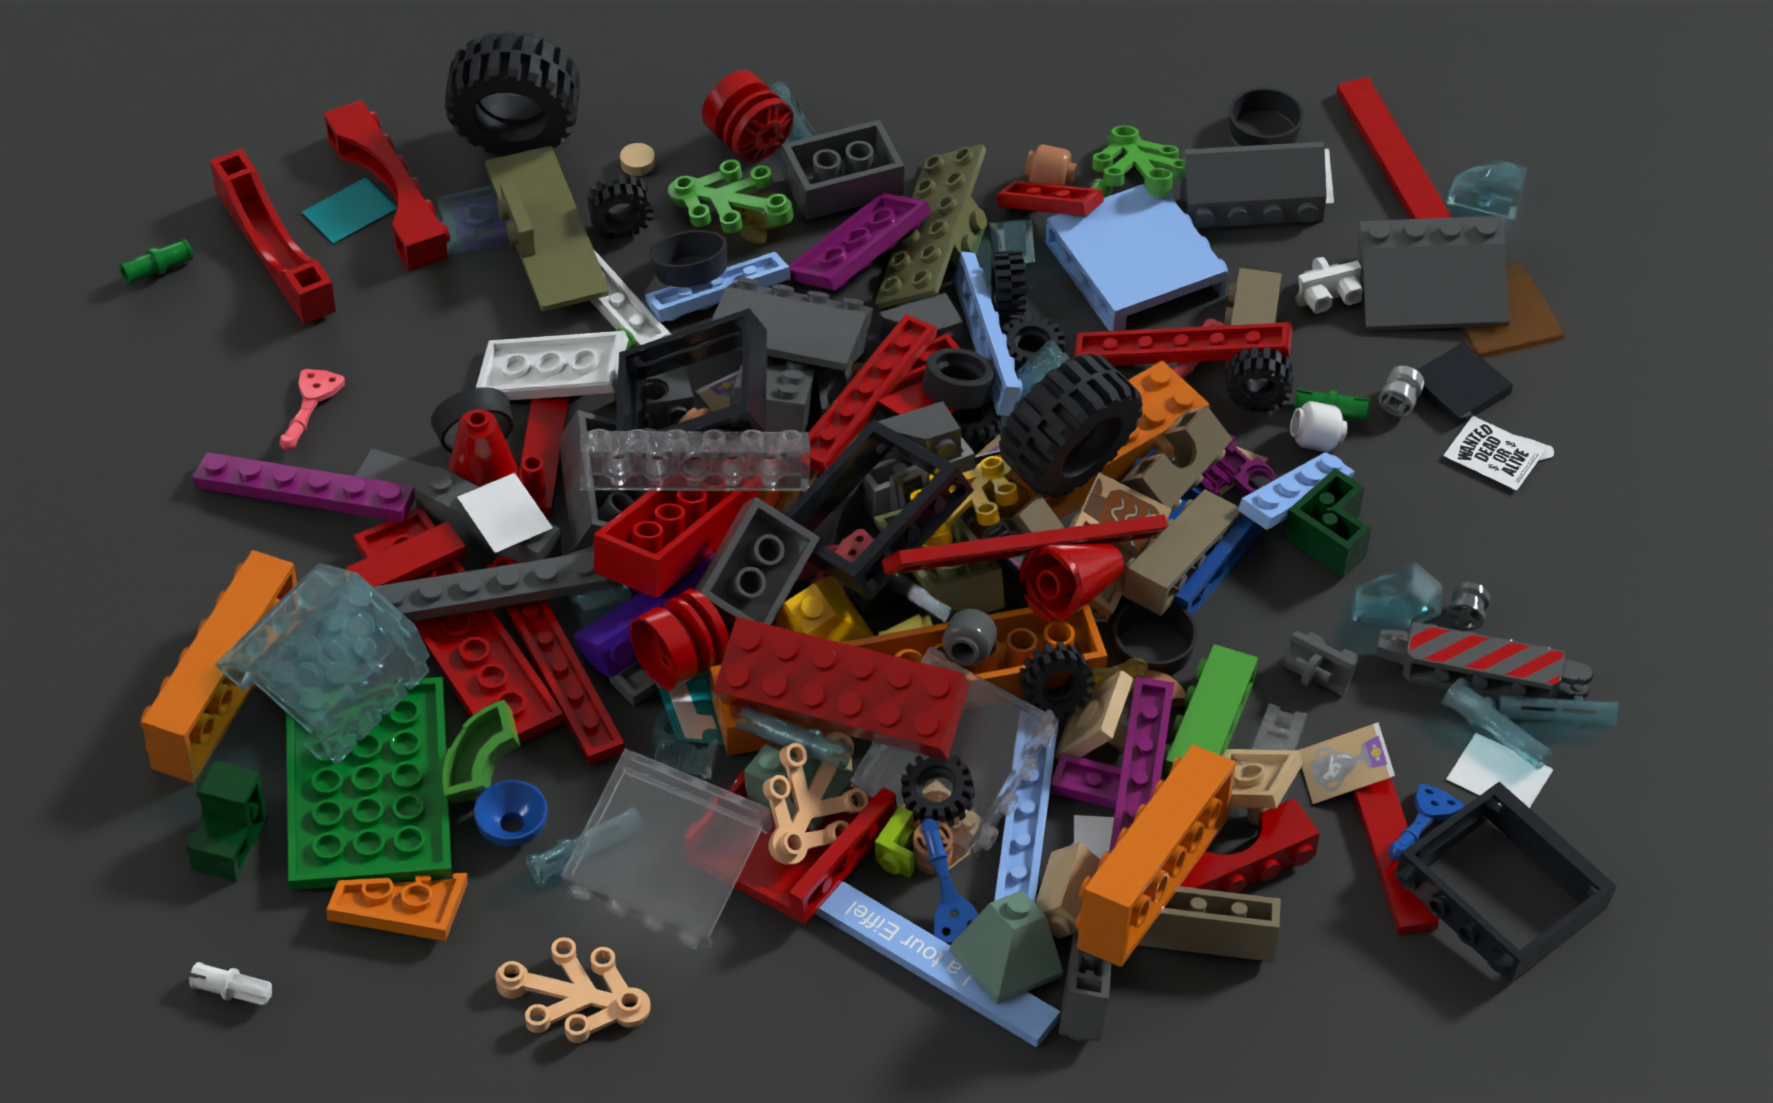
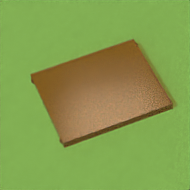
M1522 260L1507 264L1509 326L1461 328L1473 350L1482 358L1564 339L1565 334Z

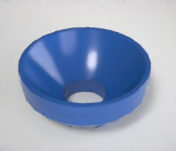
M519 780L501 781L491 785L479 795L474 808L475 822L480 833L490 842L501 846H520L532 841L543 831L548 814L547 802L541 791L530 783ZM511 818L519 819L524 823V826L517 832H506L501 828L502 823Z

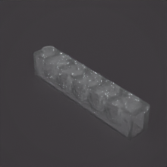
M604 429L580 431V490L806 491L809 488V432H798L796 430H785L782 432H760L758 430L723 432L716 429L706 432L683 431L679 429L669 431H645L642 429L630 431H607ZM620 456V457H624V458L616 459V458H613V457Z

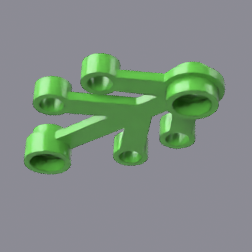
M1131 126L1114 127L1107 139L1108 147L1102 152L1094 154L1092 159V169L1097 172H1104L1103 183L1112 187L1123 185L1124 174L1135 165L1145 178L1144 187L1148 190V194L1153 197L1167 196L1173 187V178L1182 179L1184 160L1179 159V149L1172 145H1161L1144 141L1139 136L1138 129ZM1119 154H1126L1113 165V158Z
M726 160L720 165V171L698 179L691 176H680L668 187L670 199L679 207H687L691 224L695 227H704L711 222L709 207L705 204H700V200L710 201L720 217L721 228L725 233H735L742 228L740 213L732 210L730 206L765 212L767 222L773 226L785 225L794 217L792 203L783 194H774L767 199L742 194L757 188H766L773 183L771 169L764 165L753 168L750 173L751 177L738 181L742 177L740 163L737 160ZM724 182H734L717 189L711 188Z

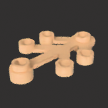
M835 731L821 738L818 744V753L822 761L809 787L807 786L802 767L807 760V752L804 746L799 743H792L781 749L779 758L781 764L786 768L788 779L782 775H776L767 779L763 784V793L769 800L776 830L772 833L768 845L770 854L776 861L785 865L799 863L805 858L808 849L831 845L837 839L835 828H838L842 833L849 825L847 822L839 820L829 824L825 830L805 833L811 819L842 812L856 814L861 812L868 804V796L860 788L846 791L839 797L821 800L839 764L848 761L853 754L854 743L849 735ZM837 742L840 744L842 752L839 751L837 747ZM790 750L796 754V762L791 759ZM774 782L779 785L780 794H777L774 791ZM790 791H792L797 810L792 821L785 801ZM852 795L855 796V798L858 801L857 807H855L852 804ZM788 838L792 842L793 850L788 846Z
M566 937L555 940L551 946L553 961L562 966L571 983L528 973L527 969L516 961L505 962L496 971V988L499 994L505 998H519L527 991L564 999L549 1007L535 1004L526 1010V1027L533 1033H542L551 1024L568 1017L565 1021V1035L569 1041L581 1043L590 1034L616 1022L627 1028L637 1027L645 1021L651 1010L648 995L638 988L627 986L615 967V954L608 947L596 948L591 953L590 959L593 972L603 976L611 993L594 987L577 959L575 942ZM561 949L570 950L568 954L563 955L558 953V951ZM602 958L609 960L606 964L597 963ZM508 975H518L515 978L506 977ZM628 1003L636 1004V1005L633 1006V1007H626V1006H624L625 1004H628ZM590 1006L603 1009L589 1017L575 1014ZM534 1016L544 1017V1019L539 1022L531 1020ZM576 1025L584 1027L581 1031L571 1030Z

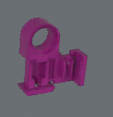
M1231 435L1233 440L1224 449L1225 455L1219 462L1208 467L1202 473L1203 480L1197 487L1219 496L1220 492L1218 490L1226 484L1230 487L1233 484L1232 479L1234 478L1235 487L1247 496L1258 490L1249 486L1252 478L1264 476L1269 479L1270 483L1275 480V474L1259 457L1251 461L1237 448L1236 437Z

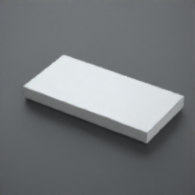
M625 331L491 340L487 345L476 388L489 387L504 392L509 400L615 393L618 383L619 352L626 350L628 337Z

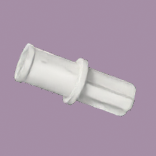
M197 962L193 966L191 973L205 976L206 979L189 977L191 988L220 994L222 999L226 1001L235 998L258 1005H266L273 992L272 984L269 981L242 975L236 968H231L227 971Z

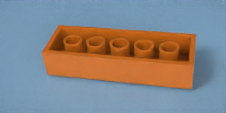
M1163 360L1128 380L1141 394L1143 412L1142 416L1138 418L1139 424L1136 430L1129 436L1130 440L1117 452L1118 455L1113 461H1109L1103 467L1104 470L1100 472L1117 482L1122 481L1130 472L1135 461L1138 458H1144L1152 448L1157 449V455L1164 453L1167 457L1174 453L1172 444L1164 434L1185 411L1203 406L1210 407V404ZM1012 470L1009 482L1016 484L1019 499L1016 503L1007 506L1016 514L1038 494ZM1094 475L1088 480V483L1082 487H1076L1073 492L1067 495L1061 494L1057 498L1042 497L1060 520L1084 505L1097 476Z
M252 550L246 561L237 566L233 581L226 591L223 590L219 594L213 612L208 619L202 620L198 627L196 638L190 647H186L182 651L178 666L171 676H167L163 680L159 695L154 703L148 705L142 713L140 725L143 728L146 741L145 747L146 751H148L151 769L191 783L195 782L289 633L299 611H301L294 563Z
M1193 744L1183 758L1178 756L1175 759L1169 776L1165 781L1160 780L1157 783L1147 805L1141 804L1129 829L1126 827L1122 829L1111 853H1104L1095 875L1092 878L1088 876L1083 881L1078 894V899L1082 901V908L1075 922V929L1079 931L1077 949L1117 966H1123L1227 822L1236 761Z

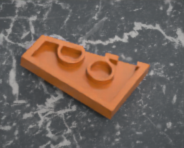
M454 873L453 879L431 880V875L415 876L414 882L393 883L388 877L338 880L327 907V920L446 942L468 884L467 873Z

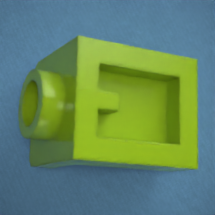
M899 805L875 841L876 862L891 874L899 873L907 878H910L914 872V853L908 850L913 843L915 832L913 829L912 811Z

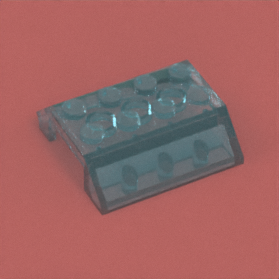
M319 562L216 662L215 666L243 691L255 683L310 733L303 744L320 760L327 757L334 763L339 764L357 746L354 737L358 740H363L382 720L379 711L387 715L408 694L405 687L413 689L429 673L430 670L425 661L430 655L416 625L358 573Z

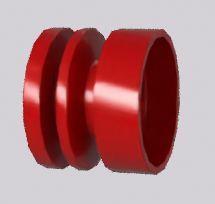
M742 70L735 71L724 77L712 88L702 108V121L719 140L725 142L727 147L740 160L754 163L770 157L784 144L794 124V112L755 73Z
M691 588L677 595V597L664 602L663 608L656 606L631 620L629 625L630 641L641 667L655 684L657 682L662 689L667 691L675 689L695 678L697 672L703 673L710 670V667L721 664L730 639L726 626L711 601L700 591Z

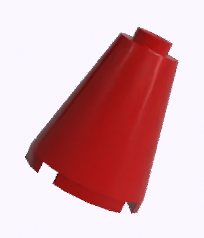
M481 409L471 410L461 417L447 471L478 487L513 473L519 477V468L495 416Z
M1109 543L1040 546L1028 552L1021 564L1019 573L1020 583L1025 581L1028 592L1024 594V598L1034 613L1046 621L1054 622L1070 619L1120 578L1124 570V561L1120 551Z

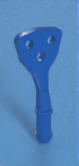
M1419 784L1414 799L1418 815L1415 822L1400 833V837L1390 844L1388 849L1390 858L1399 861L1402 852L1419 840V836L1425 828L1433 821L1447 820L1464 807V803L1443 790L1427 784Z
M927 818L922 822L920 830L921 834L924 835L929 852V862H932L939 879L941 895L934 915V936L947 944H952L967 928V923L972 922L978 916V913L972 904L956 892L949 875L948 853L944 850L939 833L940 827L935 820ZM956 911L958 917L952 918L950 912ZM949 929L950 935H943L942 930Z

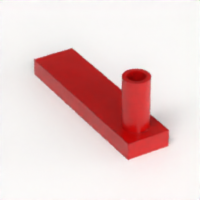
M569 396L531 400L518 478L545 517H552L561 463L559 436L567 425L570 406Z

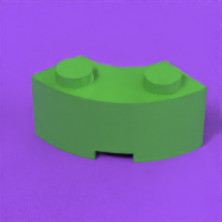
M505 700L483 708L468 719L462 726L463 729L456 737L451 748L448 749L443 765L442 779L444 796L452 805L477 799L484 790L491 786V777L498 762L507 753L520 747L512 709Z

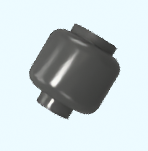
M977 609L958 611L951 618L942 637L943 650L947 657L959 665L967 667L981 665L988 659L998 636L997 627L993 619Z

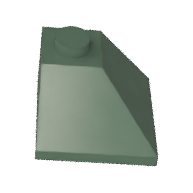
M765 744L744 770L747 802L772 813L769 800L763 793V784L767 779L776 775H782L788 779L786 768L781 764L779 754L783 747L790 744ZM790 750V757L796 762L797 756ZM807 752V760L802 765L808 787L822 761L821 757ZM838 766L821 800L842 796L856 779V772ZM774 782L773 789L777 794H780V787ZM790 791L785 801L792 821L797 810L792 791ZM827 816L811 819L807 829L816 831Z
M1023 890L989 903L952 942L949 948L952 955L996 1004L1061 978L1063 974L1047 917Z

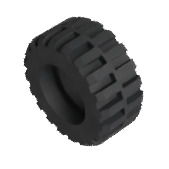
M504 31L503 34L498 35L495 32L487 33L482 39L476 37L462 46L451 60L444 104L447 119L460 137L465 136L469 144L474 147L479 145L483 147L484 151L492 154L495 151L503 153L502 156H508L547 146L556 148L571 135L577 121L581 78L576 65L570 57L567 58L568 55L559 46L555 48L552 46L551 41L545 38L541 40L536 39L530 33L524 32L523 35L514 34V31ZM504 93H513V94H518V95H522V96H512V95H507V94H504Z
M1080 354L1073 360L1068 359L1062 362L1061 366L1057 369L1053 368L1045 374L1046 377L1040 382L1037 381L1030 388L1031 391L1016 404L1017 408L1014 412L1010 413L1006 420V427L1002 428L1000 433L1001 440L999 441L1002 459L1038 495L1057 498L1061 494L1067 495L1073 492L1076 487H1082L1088 483L1091 477L1097 476L1098 472L1100 473L1104 470L1103 467L1109 461H1113L1118 455L1117 452L1122 446L1127 444L1130 440V434L1136 430L1139 424L1138 418L1142 416L1143 412L1140 392L1101 355Z

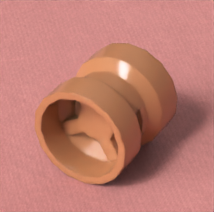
M936 821L940 827L939 833L944 850L948 853L947 864L949 868L952 863L953 833L946 824ZM919 825L914 832V864L925 874L937 875L932 862H929V852L924 835L921 834V825Z

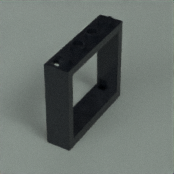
M750 308L619 352L615 456L633 477L766 433L767 329ZM742 347L741 403L645 434L647 378Z
M873 420L784 513L788 518L813 532L889 451L934 476L853 563L820 543L816 544L807 562L869 600L895 575L885 574L882 560L901 550L920 548L974 491L958 466L876 420ZM882 443L883 445L876 451V448ZM951 486L956 488L952 493L948 490ZM870 574L872 578L866 582L864 578Z
M1500 781L1404 850L1394 873V876L1406 890L1418 897L1435 917L1443 920L1457 933L1463 943L1471 946L1487 961L1494 971L1500 973L1510 983L1608 908L1617 887ZM1488 820L1581 903L1521 950H1518L1426 866Z

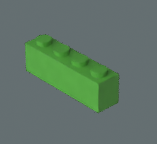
M1214 644L1209 657L1201 658L1195 679L1199 680L1196 687L1190 685L1184 701V708H1187L1184 716L1178 714L1173 726L1172 737H1175L1172 745L1167 743L1165 745L1162 765L1165 768L1164 779H1167L1175 759L1178 756L1183 758L1192 744L1223 756L1226 749H1228L1255 682L1258 657Z

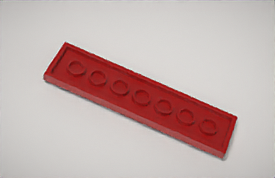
M420 506L409 511L404 522L388 520L353 535L354 543L362 557L366 559L435 526ZM456 559L412 580L466 571L459 560ZM492 608L407 622L470 718L483 708L505 700L512 709L520 743L564 723L563 711Z

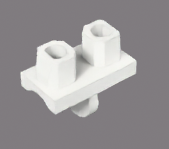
M1324 257L1315 258L1312 265L1313 270L1305 271L1304 274L1298 277L1299 292L1295 300L1299 307L1309 305L1315 314L1327 311L1332 306L1333 298L1341 297L1344 304L1347 305L1356 304L1361 301L1363 292L1360 282L1362 267L1358 260L1341 265H1328Z

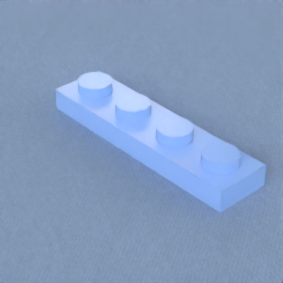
M772 252L727 267L721 276L705 284L692 287L669 286L645 294L646 304L659 322L673 321L680 318L681 315L696 310H706L719 303L725 288L733 281H737L738 278L755 279L759 281V286L772 288L773 285L791 279L790 269L776 252Z
M1325 452L1243 497L1238 511L1268 530L1286 520L1289 508L1334 468H1337L1350 478L1353 477L1355 471L1343 464L1338 457Z

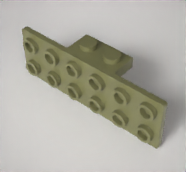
M983 144L962 147L959 150L941 155L935 154L924 161L912 199L927 201L932 213L921 221L917 229L906 233L897 241L875 301L879 309L937 295L949 259L957 267L961 252H971L977 255L988 220L984 211L977 206L971 197L986 153V148Z
M547 146L487 160L485 166L497 196L499 216L501 220H506L507 222L506 231L511 245H516L540 310L548 311L609 296L608 284L553 148Z

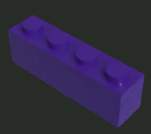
M704 561L699 563L658 598L640 592L576 633L574 637L586 666L612 678L638 661L630 641L629 625L631 620L656 606L663 608L664 602L677 597V595L690 588L695 589L709 563Z

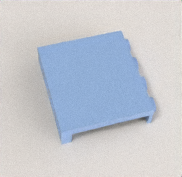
M1145 184L1103 198L1104 202L1086 216L1060 213L1047 218L1046 245L1109 331L1125 330L1128 315L1208 286H1212L1219 297L1225 294L1226 279L1229 276L1225 262L1217 258L1211 250L1206 237L1198 233L1193 226L1190 216L1182 212L1170 191L1165 197H1153L1148 194V190L1144 187Z

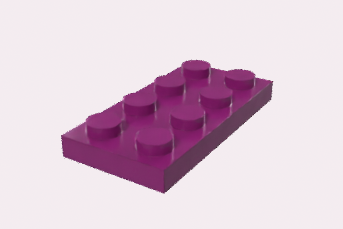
M880 193L789 265L791 276L789 280L829 290H837L844 287L852 276L860 270L869 267L873 262L872 260L882 252L893 248L897 241L906 233L920 226L921 221L932 213L928 202Z

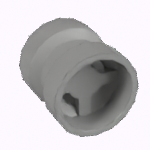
M1408 366L1394 367L1387 378V384L1382 388L1378 401L1383 410L1399 417L1409 415L1416 404V398L1423 390L1425 383L1423 376L1417 370Z

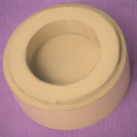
M633 143L625 146L620 153L621 168L625 173L634 176L650 173L655 166V153L653 149L643 143Z

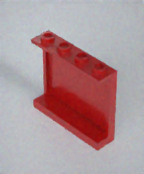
M779 735L772 744H785V738ZM741 772L735 779L733 786L723 797L717 798L711 805L709 812L698 823L693 824L688 829L684 837L688 864L805 925L875 846L876 839L897 810L896 793L882 787L874 797L867 795L868 804L861 812L856 814L842 812L828 815L816 831L825 830L829 824L839 820L845 821L849 825L842 833L838 828H835L837 839L831 845L810 848L807 850V854L802 861L793 865H785L776 861L769 851V840L772 833L776 830L773 814L747 802L744 772ZM852 795L851 797L855 799V807H857L858 801L855 798V796ZM806 829L805 833L812 832V830ZM788 838V846L793 850L792 842Z

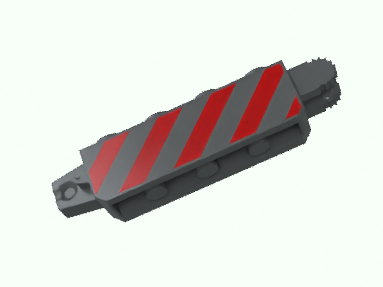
M1412 622L1411 631L1381 629L1376 652L1378 657L1403 664L1402 675L1408 682L1544 709L1555 705L1557 697L1570 700L1585 699L1590 690L1588 684L1589 682L1591 683L1594 675L1593 670L1588 664H1580L1578 661L1565 659L1566 651Z

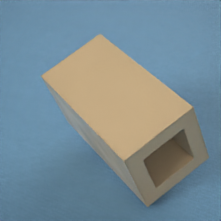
M1081 842L1051 852L1035 903L1046 915L1052 935L1058 939L1079 932L1075 929V922L1082 908V901L1078 899L1079 890L1086 877L1092 878L1095 875L1100 859Z

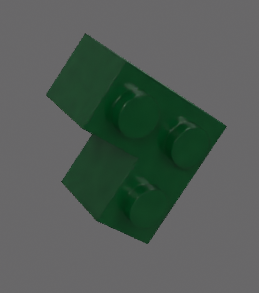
M1334 468L1289 508L1284 538L1344 578L1367 555L1371 527L1357 519L1360 516L1365 487L1337 468Z
M214 761L208 774H203L197 785L196 796L200 798L202 807L201 821L196 830L192 829L189 832L185 851L189 853L193 871L237 882L268 820L260 773L257 771Z

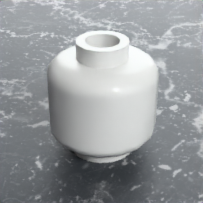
M1309 401L1294 411L1290 423V434L1292 437H1295L1296 443L1301 448L1330 452L1336 447L1338 442L1342 443L1347 434V422L1343 421L1342 413L1338 407Z

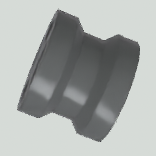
M1463 582L1456 585L1452 593L1453 601L1449 604L1446 614L1448 620L1461 629L1474 630L1480 628L1485 619V610L1489 606L1491 598L1489 592L1481 585L1472 582Z

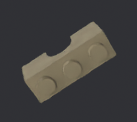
M1208 406L1185 411L1164 434L1174 448V464L1170 462L1164 453L1142 458L1121 483L1171 508V512L1177 509L1182 503L1180 498L1184 493L1196 487L1203 480L1202 473L1223 458L1225 455L1223 450L1233 440Z

